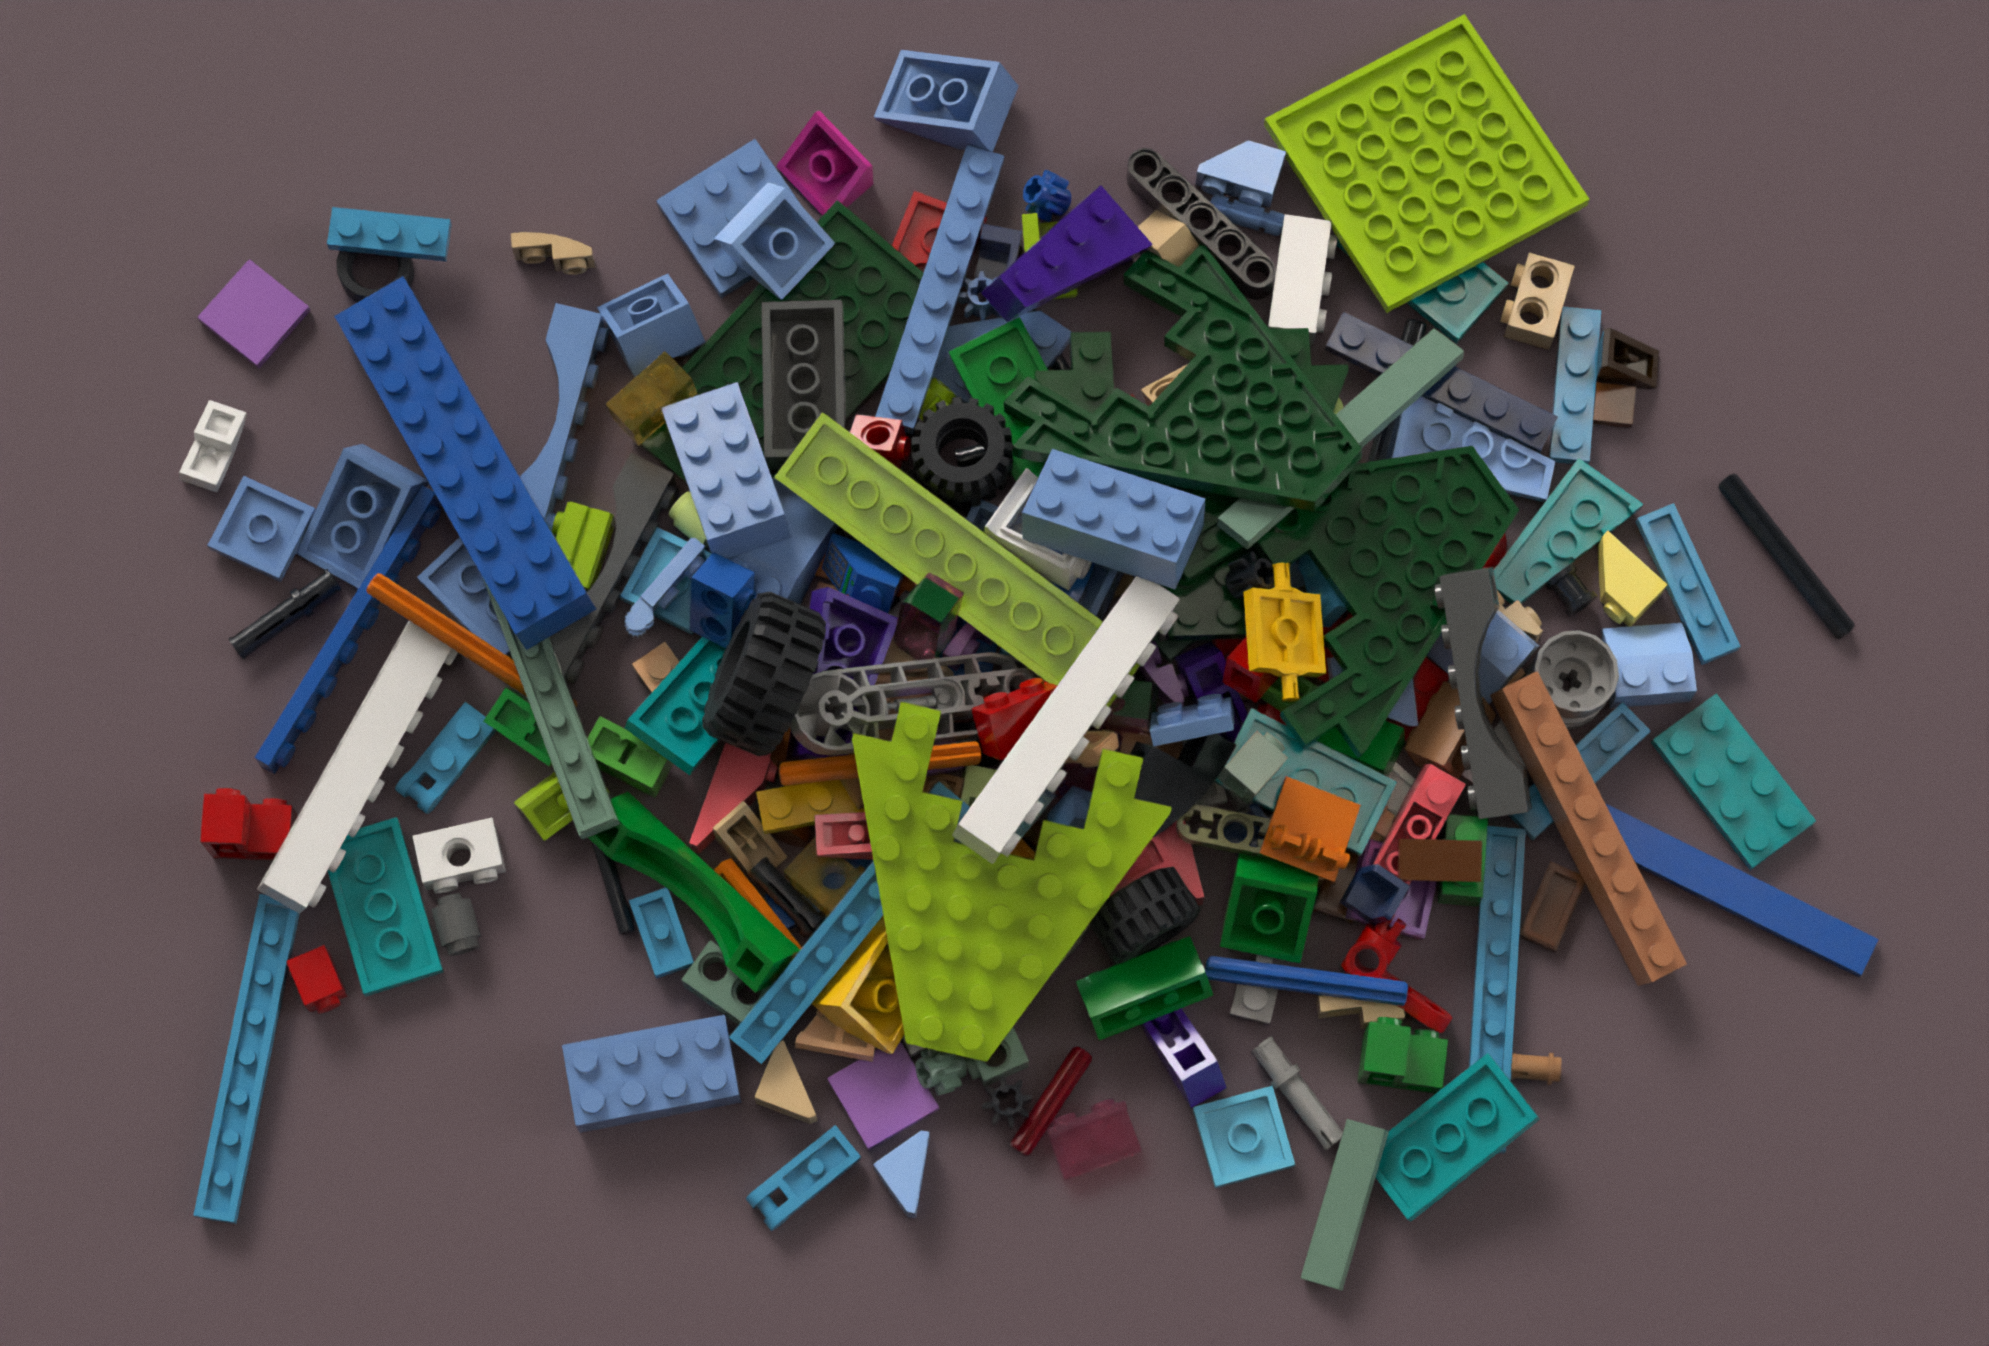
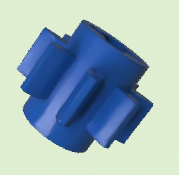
M1044 170L1042 177L1039 175L1031 177L1023 190V198L1025 202L1029 203L1025 210L1031 214L1037 213L1038 218L1046 222H1050L1052 215H1063L1071 204V192L1066 189L1070 182L1049 170Z

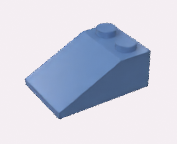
M901 50L874 118L881 123L960 150H965L966 146L970 145L993 152L1019 86L1000 62Z
M364 444L343 448L296 554L324 570L328 569L331 574L359 589L421 486H428V480Z
M773 477L772 480L781 502L791 537L728 559L755 572L754 590L757 594L773 592L801 604L827 551L831 536L836 532L838 525Z

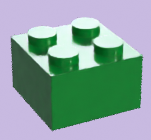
M1239 853L1223 922L1220 947L1300 963L1317 894L1319 876L1283 862Z

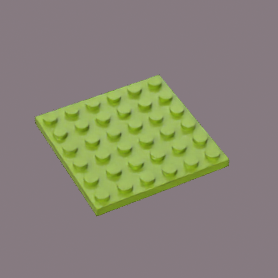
M1465 14L1266 117L1264 120V127L1278 148L1286 151L1285 159L1325 220L1331 222V229L1386 313L1588 206L1590 200Z

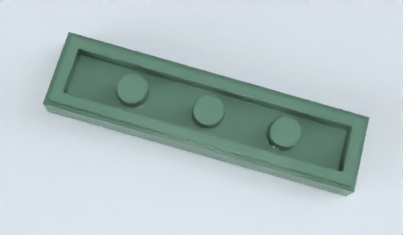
M1350 1119L1346 1120L1300 1277L1301 1279L1343 1291L1389 1131Z

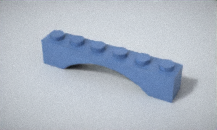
M558 303L555 304L545 339L549 353L556 366L559 380V403L556 421L548 442L534 463L520 476L551 531L556 516L553 513L556 500H563L567 489L568 477L563 476L567 462L573 463L577 453L578 439H574L577 425L583 426L587 417L589 403L584 401L588 388L593 389L597 381L599 366L594 365L598 351L604 352L609 336V329L604 328L602 314Z

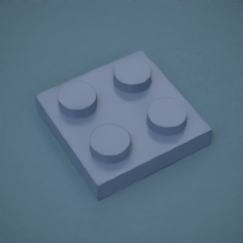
M243 476L207 546L210 550L281 582L303 540L316 509Z
M1211 694L1197 699L1198 704L1182 707L1181 702H1172L1159 706L1158 712L1151 715L1150 734L1153 746L1234 730V708L1231 697L1222 699L1221 694Z

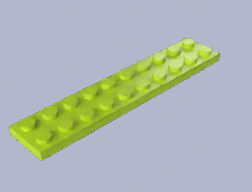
M823 412L774 477L917 585L926 577L959 598L958 601L960 600L957 615L1049 683L1058 685L1103 623L1101 619ZM1136 663L1129 674L1133 676L1141 665ZM1114 694L1106 705L1110 707L1118 696Z

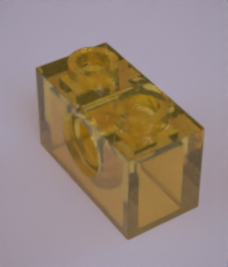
M664 351L609 400L606 406L612 419L639 446L666 422L661 407L694 397L697 391L692 378Z
M815 836L784 870V875L804 897L828 916L866 869L861 865L855 869L844 858L817 857ZM831 873H839L845 877V882L838 889H829L823 885L824 878Z

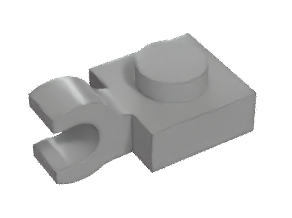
M1257 955L1255 962L1272 964L1273 958ZM1237 984L1230 1016L1270 1025L1278 989Z

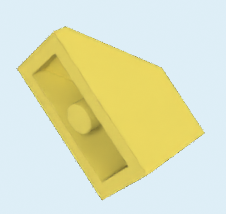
M1607 531L1597 546L1600 601L1605 605L1603 607L1605 613L1613 621L1619 624L1624 622L1629 627L1663 594L1668 584L1614 535Z

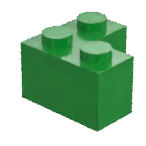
M1378 1017L1377 1022L1370 1021L1363 1034L1357 1083L1436 1094L1442 1089L1448 1046L1447 1039H1440L1439 1033L1431 1030L1418 1029L1412 1035L1410 1034L1411 1027L1401 1026L1402 1020L1396 1018Z

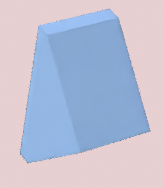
M919 1131L873 1164L877 1175L906 1216L910 1218H916L930 1139L928 1131Z

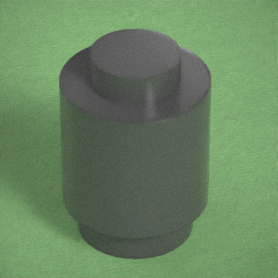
M461 893L437 899L438 906L431 911L441 946L447 949L448 956L461 955L480 948L478 938L481 937L471 899H462Z

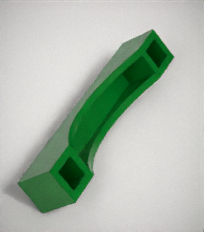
M629 792L611 798L620 824L590 836L588 839L610 859L630 866L651 877L683 900L702 919L714 935L723 953L726 966L755 993L772 985L800 949Z

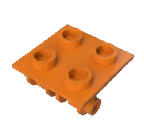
M1285 776L1259 854L1335 882L1339 868L1344 870L1348 865L1350 854L1345 853L1361 805Z

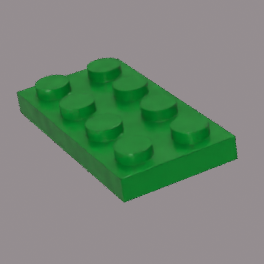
M1020 317L949 351V356L970 397L979 399V406L982 408L986 403L994 407V416L1001 413L1006 419V427H1010L1013 445L1030 427L1005 413L1004 401L1027 377L1034 379L1035 371L1048 370ZM1013 455L1011 475L1016 483L1027 468L1035 476L1039 477L1045 463L1020 459Z

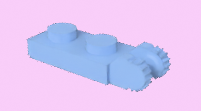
M691 537L630 608V612H627L624 623H626L625 627L629 635L631 634L633 637L637 636L638 638V636L646 634V630H649L654 625L653 613L659 606L665 610L680 592L676 586L685 576L691 579L706 561L702 558L705 554V546L695 537Z

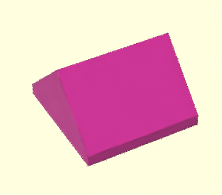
M820 110L813 114L776 166L822 215L837 200L847 208L874 184L873 167L870 162Z

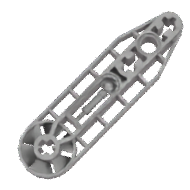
M993 652L822 671L812 675L809 687L803 696L797 714L792 719L790 729L793 736L805 748L817 754L854 753L852 741L847 744L835 731L842 728L851 731L852 734L857 733L879 739V730L895 728L898 714L888 715V709L899 711L900 702L902 701L928 708L935 707L936 710H941L938 723L941 734L935 736L934 743L979 738L977 730L954 732L953 721L974 719L971 708L983 704L982 696L987 693L989 695L999 692H1006L1008 694L1010 693L1009 685L1018 690L1020 689V683L1041 677L1015 657ZM977 662L1002 665V670L981 673ZM964 664L965 675L944 677L941 666ZM928 669V679L907 681L904 670ZM891 673V683L870 686L866 676L869 674ZM932 693V695L919 698L895 699L894 703H887L886 698ZM853 706H857L859 712L853 711ZM817 735L826 736L823 743L816 740Z

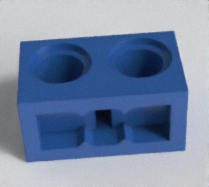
M713 552L691 577L690 631L726 648L730 643L736 626L741 621L742 615L757 595L754 590L755 572Z

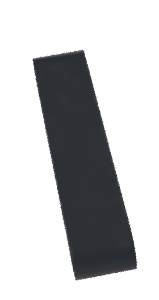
M1141 148L1134 151L1128 160L1126 176L1131 190L1154 211L1162 212L1186 224L1197 243L1208 249L1244 296L1253 300L1267 297L1273 289L1276 268L1273 261L1158 152L1149 148ZM1139 166H1149L1154 170V174L1143 177L1138 175L1135 169ZM1167 192H1176L1183 199L1178 203H1169L1162 196ZM1203 218L1211 226L1207 229L1199 230L1192 226L1191 221ZM1229 244L1236 247L1239 253L1229 257L1223 255L1219 248ZM1252 271H1260L1265 274L1267 280L1262 283H1254L1249 280L1247 274Z

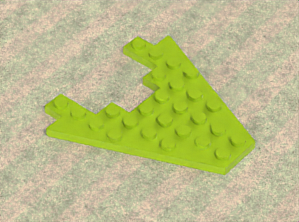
M901 701L892 741L853 733L852 743L905 1039L907 1044L987 1062L1170 815L1171 806L1134 798L1143 762L1142 757L1102 748L1084 828L1043 819L1034 859L1013 854L1006 857L1000 853L992 864L963 843L954 841L952 834L958 824L963 800L923 791L941 710Z

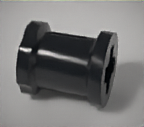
M1574 564L1562 569L1545 584V587L1548 590H1553L1567 608L1565 613L1568 617L1576 615L1598 597L1595 591L1589 592L1577 576V568Z

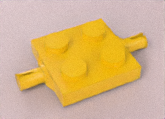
M1276 563L1272 565L1274 588H1251L1244 591L1249 671L1272 673L1280 677L1282 681V701L1294 702L1300 700L1298 676L1319 677L1326 674L1320 594L1303 593L1291 587L1290 564Z

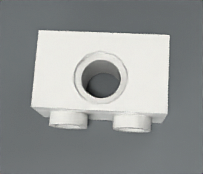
M492 817L412 836L422 883L426 890L434 889V893H446L457 889L458 883L474 880V884L489 883L498 879L497 874L506 872L497 827ZM465 849L471 852V857L467 864L460 867L450 864V858L455 851Z

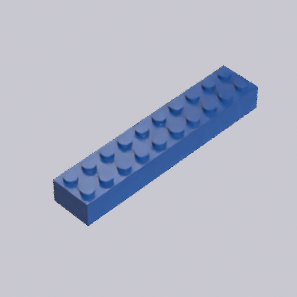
M402 276L335 315L334 317L515 635L525 649L528 650L596 610L594 603L405 278Z

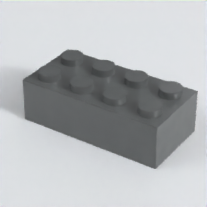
M842 300L762 302L764 458L769 470L781 469L822 412L846 429L845 341Z

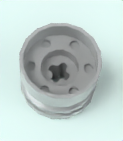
M1580 630L1563 631L1549 638L1538 651L1524 675L1526 677L1538 671L1567 730L1578 729L1590 723L1615 692L1619 678L1617 659L1610 647L1596 635ZM1564 680L1571 683L1569 691L1562 689Z

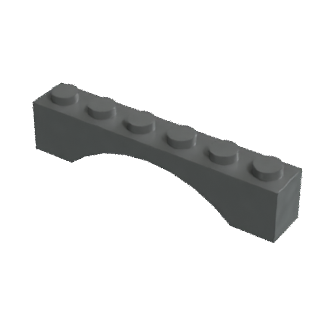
M633 453L628 457L613 485L616 502V532L613 547L602 573L587 592L596 610L550 636L567 685L569 681L575 683L581 675L585 662L581 660L588 647L593 649L597 645L604 627L600 626L607 612L612 614L616 610L621 600L620 595L622 592L619 589L626 577H631L641 558L638 556L644 543H649L656 528H659L660 523L656 521L663 508L669 510L678 494V488H675L674 473Z
M1493 567L1444 574L1439 576L1441 584L1435 585V596L1438 608H1445L1447 624L1441 627L1442 639L1445 649L1452 650L1454 665H1448V675L1452 690L1458 689L1460 705L1455 706V718L1458 730H1465L1467 745L1461 746L1464 769H1471L1473 786H1468L1471 810H1478L1479 819L1528 812L1532 809L1526 768L1509 753L1497 737L1486 715L1480 692L1479 666L1482 645L1489 625L1500 607Z

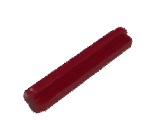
M1078 1046L1071 1049L1030 1111L1028 1119H1025L1011 1140L1010 1146L1015 1151L1024 1156L1032 1153L1091 1063L1093 1057L1087 1051Z

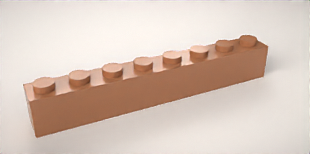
M1538 671L1491 694L1490 697L1637 985L1640 986L1654 982L1685 966L1687 963Z

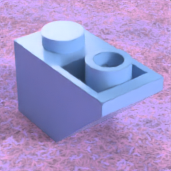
M1248 140L1199 164L1195 185L1201 186L1204 192L1211 195L1219 194L1223 196L1227 194L1239 198V201L1259 207L1261 205L1270 207L1284 166L1286 151Z

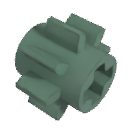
M929 1048L921 1051L922 1058L916 1062V1074L924 1088L934 1087L936 1095L939 1096L953 1092L956 1087L962 1086L960 1079L964 1078L967 1073V1066L963 1056Z

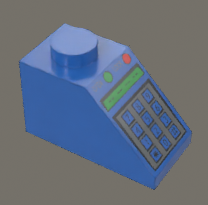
M835 533L832 534L822 565L823 571L839 592L889 614L899 593L904 574L864 544Z

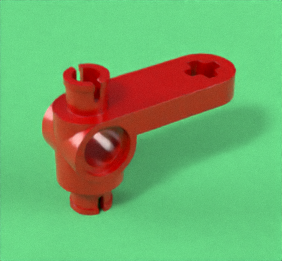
M1400 918L1395 921L1392 927L1389 926L1392 919L1377 923L1376 926L1368 923L1341 963V967L1346 971L1344 974L1402 981L1388 972L1387 969L1402 946L1397 938L1407 926L1406 923ZM1371 949L1376 952L1379 957L1378 967L1367 968L1363 966L1359 960L1360 950ZM1409 985L1405 1005L1398 1006L1426 1026L1440 1033H1444L1453 1019L1445 1009Z

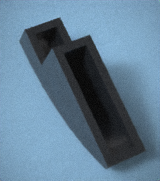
M1218 734L1188 739L1178 759L1154 746L1136 741L1130 755L1142 757L1143 762L1134 798L1171 806L1170 815L1153 837L1165 831L1187 813L1206 793L1223 770L1236 744Z

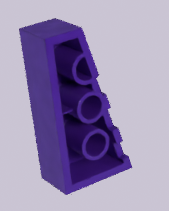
M1100 185L981 293L1003 319L1009 322L1094 278L1096 279L1118 266L1134 260L1153 244Z
M830 587L812 591L810 609L819 612L826 621L823 646L813 674L828 670L883 664L896 629L898 618ZM879 673L866 675L870 686L875 685ZM853 706V711L859 712L857 706ZM842 728L835 731L847 744L852 741L853 734L851 731ZM817 735L816 740L823 743L826 736ZM795 738L792 757L806 760L849 755L817 754L805 748Z

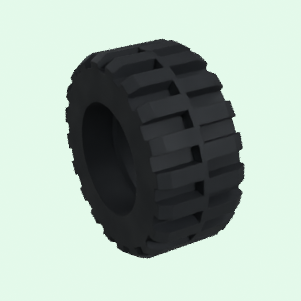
M773 592L759 593L753 598L733 632L708 694L709 697L704 708L705 714L702 718V726L709 736L756 756L769 755V753L775 750L776 746L782 741L785 732L788 731L793 717L797 714L818 663L817 660L821 653L826 633V621L819 612Z

